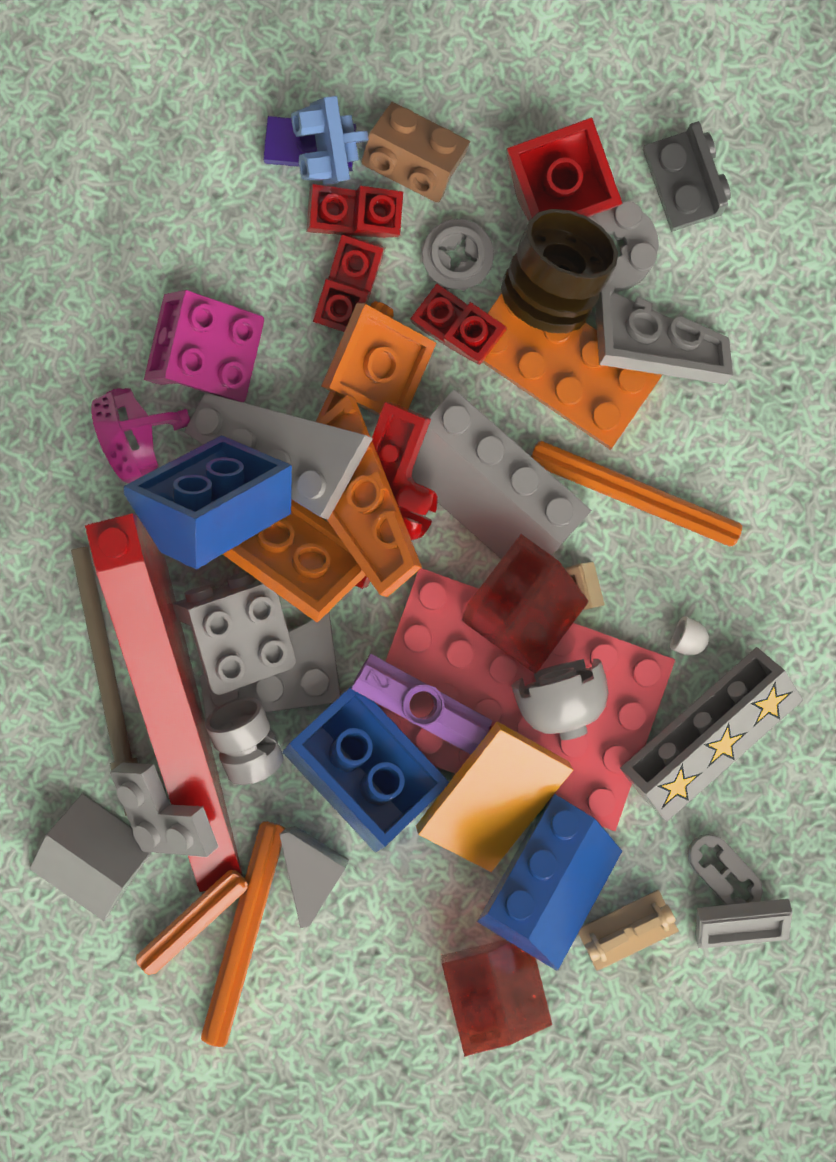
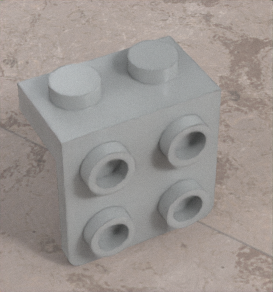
M247 572L228 577V585L213 590L210 585L188 590L184 593L186 599L173 603L177 620L191 626L208 687L211 692L218 695L290 670L296 663L278 594Z

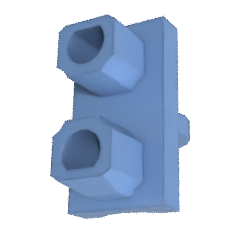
M337 96L324 97L310 103L308 107L291 113L293 132L296 137L315 135L317 152L299 155L298 162L302 180H322L323 185L350 180L347 162L359 161L356 143L368 141V131L354 132L352 115L340 116Z

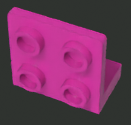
M188 290L164 294L144 380L159 385L178 383L219 397L244 402L250 385L264 325V317Z

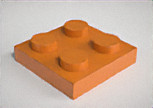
M357 303L321 387L343 398L346 395L355 398L358 406L380 416L385 402H393L409 409L436 342L365 303Z

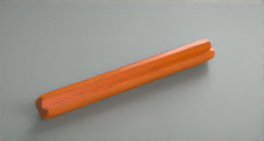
M538 441L535 445L531 457L551 473L724 545L734 546L740 538L743 526L739 522L544 441Z
M263 821L259 826L245 876L248 889L239 898L201 1034V1040L211 1046L225 1047L228 1043L282 848L279 834L286 828L277 823Z

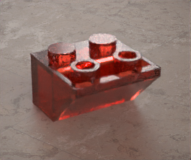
M520 534L469 601L461 621L536 674L589 601L559 560Z
M506 939L441 955L442 967L464 1057L511 1045L553 1025L535 957Z

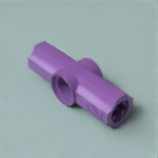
M371 653L351 687L352 690L470 755L487 735L492 723L491 719ZM426 691L433 699V709L425 717H415L410 710V700L414 694Z

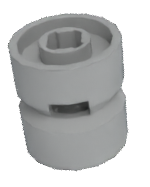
M250 697L238 698L226 702L208 716L205 722L206 730L214 748L220 752L219 757L228 779L233 784L247 785L262 781L281 767L284 760L283 753L275 734L270 731V722L259 700Z

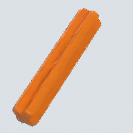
M236 870L227 871L136 955L135 960L141 969L148 975L156 974L248 889V883L245 878Z

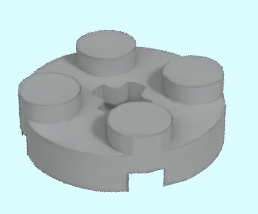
M631 201L622 202L623 204L588 217L602 226L609 235H614L616 240L622 239L625 243V246L620 250L621 256L617 259V265L607 282L615 286L614 292L627 290L639 284L655 264L659 248L658 235L654 224L642 212L641 208Z

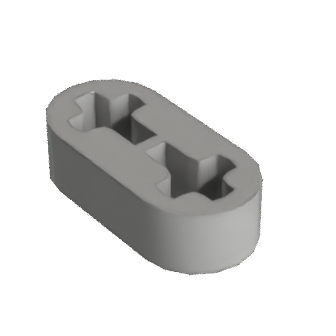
M705 834L692 841L687 853L690 865L726 905L760 902L763 893L762 883L724 840L714 835ZM705 844L710 848L718 845L720 850L717 852L716 857L725 866L720 872L709 863L703 866L700 865L698 861L701 860L703 855L699 849L702 845ZM730 873L741 882L747 879L751 882L747 887V891L750 894L747 900H743L740 897H736L734 900L731 899L730 895L734 889L725 879Z

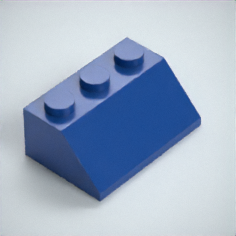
M221 435L124 486V495L159 551L182 562L186 566L198 569L291 514L292 465Z
M351 687L282 751L375 853L386 847L449 783L374 701L352 690Z
M554 794L536 816L477 922L557 971L618 861L622 850L595 818Z

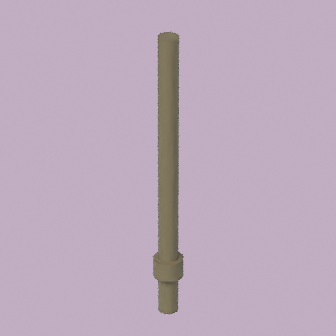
M89 547L72 549L71 553L114 762L110 763L112 771L121 763H138L137 758H132L90 550Z

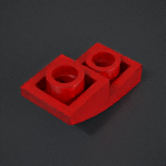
M312 184L309 191L306 232L378 238L399 237L401 233L404 192L361 185L357 190Z
M341 234L329 277L325 279L313 322L345 332L356 304L368 303L386 247L347 234Z
M439 284L434 286L410 318L411 322L423 332L479 365L507 330L504 324L471 302L466 304Z

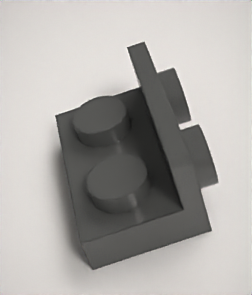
M699 121L691 123L686 132L644 145L643 152L671 232L719 217L723 214L728 206L727 200L731 198L730 187L725 175H718L713 161L716 158L714 141L709 132L703 133Z

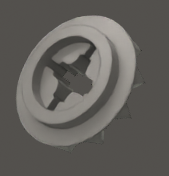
M464 219L448 220L437 225L428 234L423 246V264L430 279L442 285L444 289L465 291L476 284H481L491 270L494 258L493 245L488 234L476 223ZM462 239H465V255L471 257L472 261H461L453 272L451 271V257L446 255L445 251H455L457 246L461 244Z

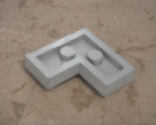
M121 763L110 772L117 789L118 799L125 809L133 829L134 839L139 844L142 852L208 857L218 848L204 808L202 806L170 805L154 764Z

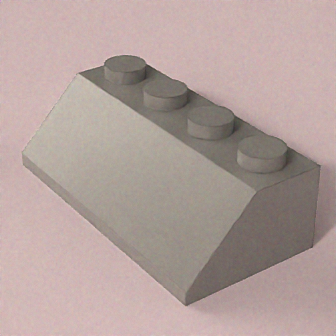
M454 389L429 417L431 421L413 466L412 478L416 483L435 491L438 496V503L528 583L592 510Z

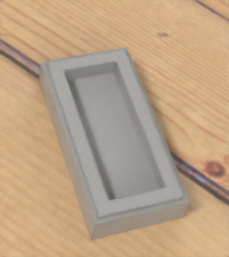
M789 899L697 908L695 934L698 948L788 940L792 920Z

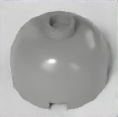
M584 659L551 666L534 672L536 682L525 686L523 678L511 685L521 714L532 728L545 734L559 733L561 740L578 738L588 733L586 725L599 718L606 707L609 694L606 675L602 662L599 659H593L592 667L586 668Z

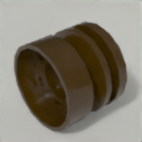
M549 209L538 212L528 222L519 242L517 253L512 257L510 266L504 274L501 292L505 304L516 317L531 327L545 332L566 334L580 329L589 319L592 308L599 299V293L606 286L617 265L618 251L614 240L602 226L587 216L561 209Z

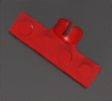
M385 402L372 435V442L411 540L422 538L429 529L432 520L426 517L428 511L436 513L438 496L435 491L416 483L412 478V469L431 418L393 402ZM365 576L355 586L361 589L369 586L370 580Z

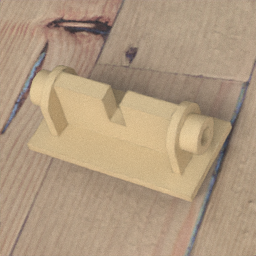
M656 890L582 926L578 934L596 971H599L679 932L675 924L676 920L668 904H665L660 891Z

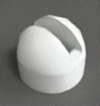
M686 616L682 617L671 639V650L688 656L701 653L708 645L709 635L706 628L696 620Z

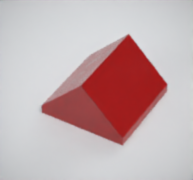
M592 117L506 149L516 198L528 221L538 212L549 209L570 210L590 217L623 204Z

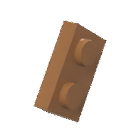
M391 102L370 131L361 163L365 167L438 203L444 196L449 179L464 158L471 141L407 108Z

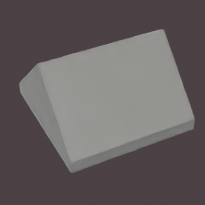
M82 793L46 834L30 870L105 921L152 852H142L139 844L134 839L131 826Z
M292 826L283 830L279 835L300 928L311 925L344 872L349 860L298 827Z

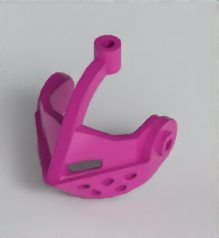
M130 388L113 389L105 395L94 399L91 404L93 425L101 448L114 472L125 483H130L159 468L153 448L152 426L170 424L173 426L174 431L187 427L190 422L187 409L148 416L135 399ZM119 408H126L128 420L120 421ZM131 430L133 432L139 449H131L125 436V431Z

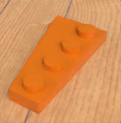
M346 395L318 421V423L370 437L356 399L349 395ZM371 441L327 521L379 595L388 597L420 570L422 566Z

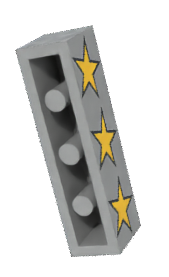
M756 647L620 769L643 799L668 822L798 706L803 699L786 671Z

